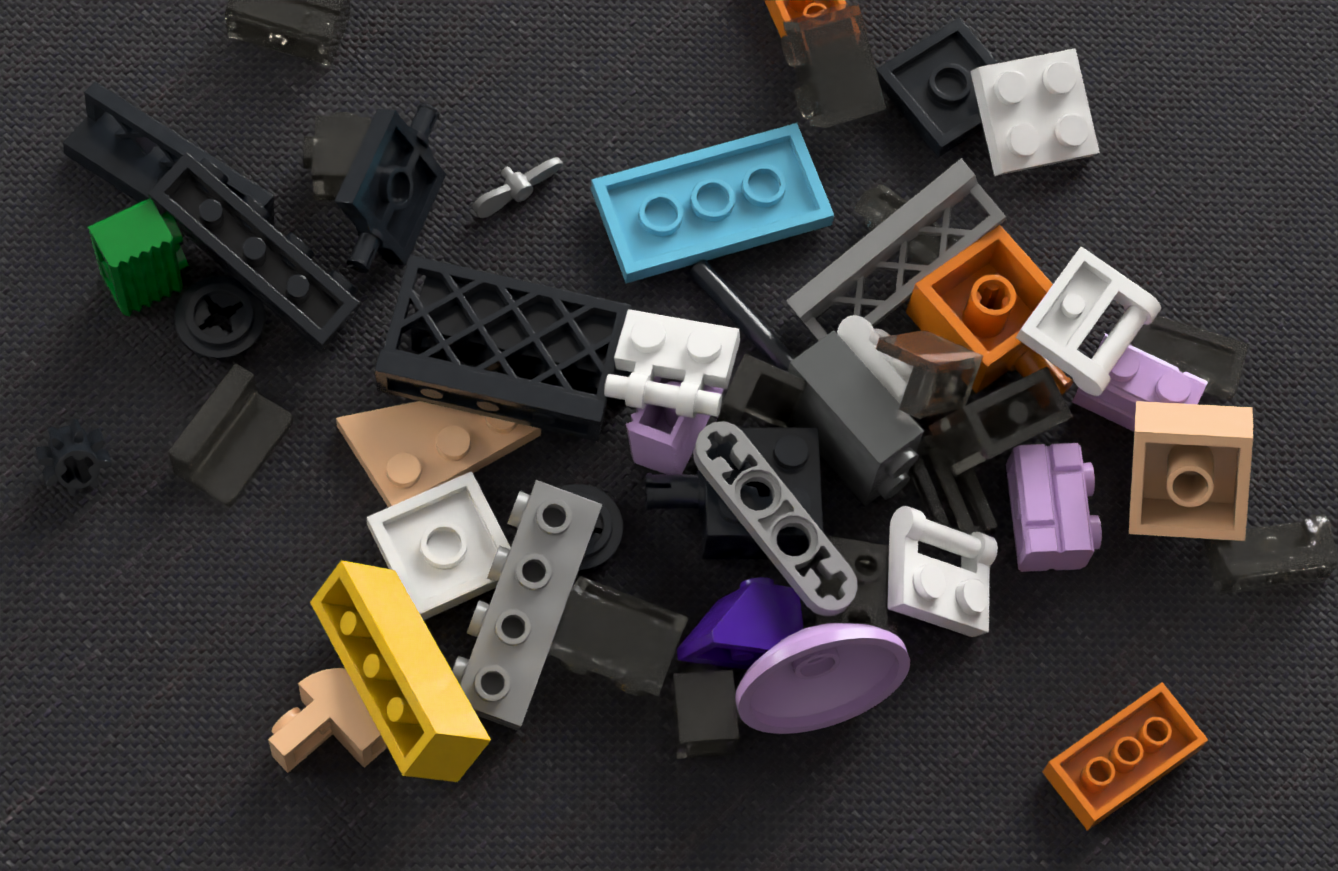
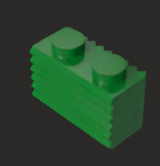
M151 198L88 226L100 274L122 315L130 316L132 310L140 312L143 305L151 307L153 300L161 302L163 296L171 297L173 291L181 293L183 283L180 270L188 267L187 259L179 244L183 242V238L174 218L166 212L160 214Z

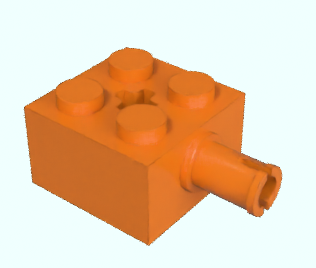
M1001 225L995 227L915 284L906 310L907 315L976 394L1007 371L1014 370L1018 371L1040 396L1046 406L1055 401L1054 395L1059 399L1073 384L1072 379L1067 377L1060 368L1015 338L1053 284Z

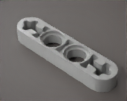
M725 421L714 422L705 426L699 433L693 450L694 462L699 471L808 608L822 616H835L844 612L855 598L858 589L857 577L852 568L743 431L736 425ZM713 438L719 444L727 441L733 444L729 456L738 470L742 468L745 462L752 466L742 471L732 485H729L725 480L731 476L733 470L726 460L718 457L712 461L707 456L711 448L710 440ZM751 481L764 483L772 492L773 502L764 510L755 511L749 509L741 500V488ZM786 527H796L805 532L809 539V548L806 553L793 557L784 554L777 545L776 537L779 531ZM817 552H820L825 558L816 567L823 577L829 581L837 576L843 583L838 591L841 598L838 601L832 595H827L824 598L817 595L816 590L821 582L811 568L805 577H802L797 571L807 566L814 559Z

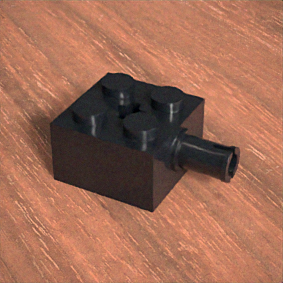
M739 428L823 532L818 428ZM714 438L710 440L711 448L707 456L712 461L718 457L726 460L733 470L731 476L725 480L729 485H732L742 471L752 466L745 462L742 468L738 470L729 456L733 444L730 441L719 444ZM697 469V474L652 475V473H646V510L697 509V514L701 515L702 559H769L699 469ZM751 481L740 490L741 500L749 509L755 511L764 510L773 502L772 492L764 483ZM757 490L763 491L767 497L758 496ZM786 527L777 534V545L786 555L792 557L800 556L806 553L809 548V539L806 533L799 528Z

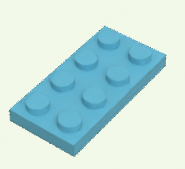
M797 123L595 178L591 182L593 197L625 283L693 265L701 260H711L832 225L834 213Z

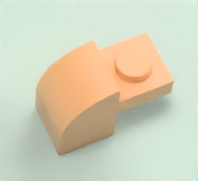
M345 668L322 670L300 681L298 685L301 701L306 707L302 711L295 707L285 713L273 726L271 732L274 735L268 739L272 757L287 773L331 735H334L364 768L388 748Z

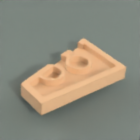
M422 401L336 418L339 431L388 508L471 471L474 473L541 436L540 428Z

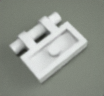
M628 309L614 361L616 369L632 373L630 377L608 374L604 395L625 400L626 406L644 409L646 404L676 409V415L695 418L696 414L699 413L718 417L722 404V394L703 390L705 385L723 389L728 388L740 343L739 329ZM657 376L683 382L680 386L653 382V380Z

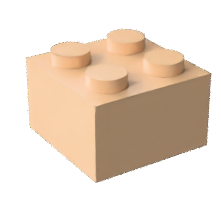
M1136 401L1129 534L1245 541L1253 447L1252 407Z

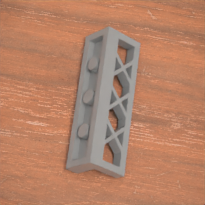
M961 158L786 301L818 341L828 334L816 321V318L833 304L854 306V315L861 316L862 307L875 308L864 317L875 327L911 297L914 286L918 281L1007 220L1006 216L978 184L976 175ZM969 193L989 215L972 230L950 228L952 207ZM943 215L942 227L930 226ZM919 234L941 236L939 257L929 265L906 263L908 243ZM948 237L961 238L947 250ZM900 250L899 263L886 262ZM876 269L898 271L896 292L885 301L863 299L865 278ZM905 272L918 273L904 285ZM857 285L855 298L843 297Z

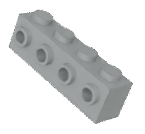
M538 480L535 481L531 495L519 491L507 523L517 527V533L511 549L499 545L487 579L498 582L490 604L478 601L467 630V634L477 637L470 659L458 656L452 670L477 716L517 731L522 726L603 504Z

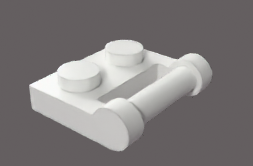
M1080 247L1015 338L1070 375L1080 389L1093 396H1099L1110 383V371L1142 326L1153 322L1161 311V305L1150 293L1083 247ZM1115 300L1123 306L1125 312L1092 359H1090L1077 349L1111 301Z
M848 316L842 320L837 331L840 338L906 412L919 419L927 414L936 405L935 401L926 392L933 384L912 361L907 362L899 353L896 356L893 355L895 341L892 336L884 330L874 329L871 323L861 316Z
M908 506L898 508L890 522L888 609L970 637L988 633L990 565L994 562L998 550L995 538L980 532H973L969 535L927 520L923 512ZM918 541L960 555L961 568L918 553Z

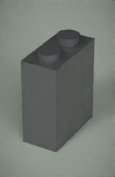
M833 330L790 362L779 409L796 428H818L819 454L863 505L866 506L880 495L885 500L891 498L909 482L911 477L908 475V472L919 457L916 451L924 431Z

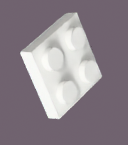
M1076 49L981 66L970 71L995 176L1081 159L1100 153Z
M472 471L367 517V526L388 568L396 571L423 620L496 588L498 582L487 579L498 547L500 545L511 549Z

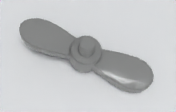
M555 157L536 166L524 175L521 172L514 173L510 167H505L501 171L502 176L506 179L504 185L479 197L474 202L472 209L478 217L486 218L497 212L512 199L517 202L524 201L532 194V186L555 174L563 166V162L558 157Z

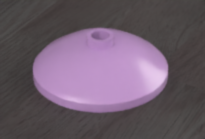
M833 623L805 628L778 642L751 665L737 688L735 695L736 706L743 722L749 727L762 732L790 734L829 727L866 712L890 696L906 678L910 668V658L905 644L898 636L875 626Z

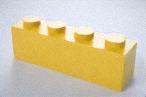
M341 560L310 601L317 617L402 775L458 782L491 741L490 737L396 571Z

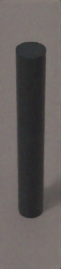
M706 260L698 262L690 270L689 275L786 379L789 364L796 357Z

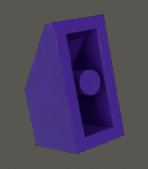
M752 578L741 582L739 585L740 589L717 600L677 648L678 661L748 670L755 661L778 642L804 629L800 597L792 587L774 585V580L770 578Z

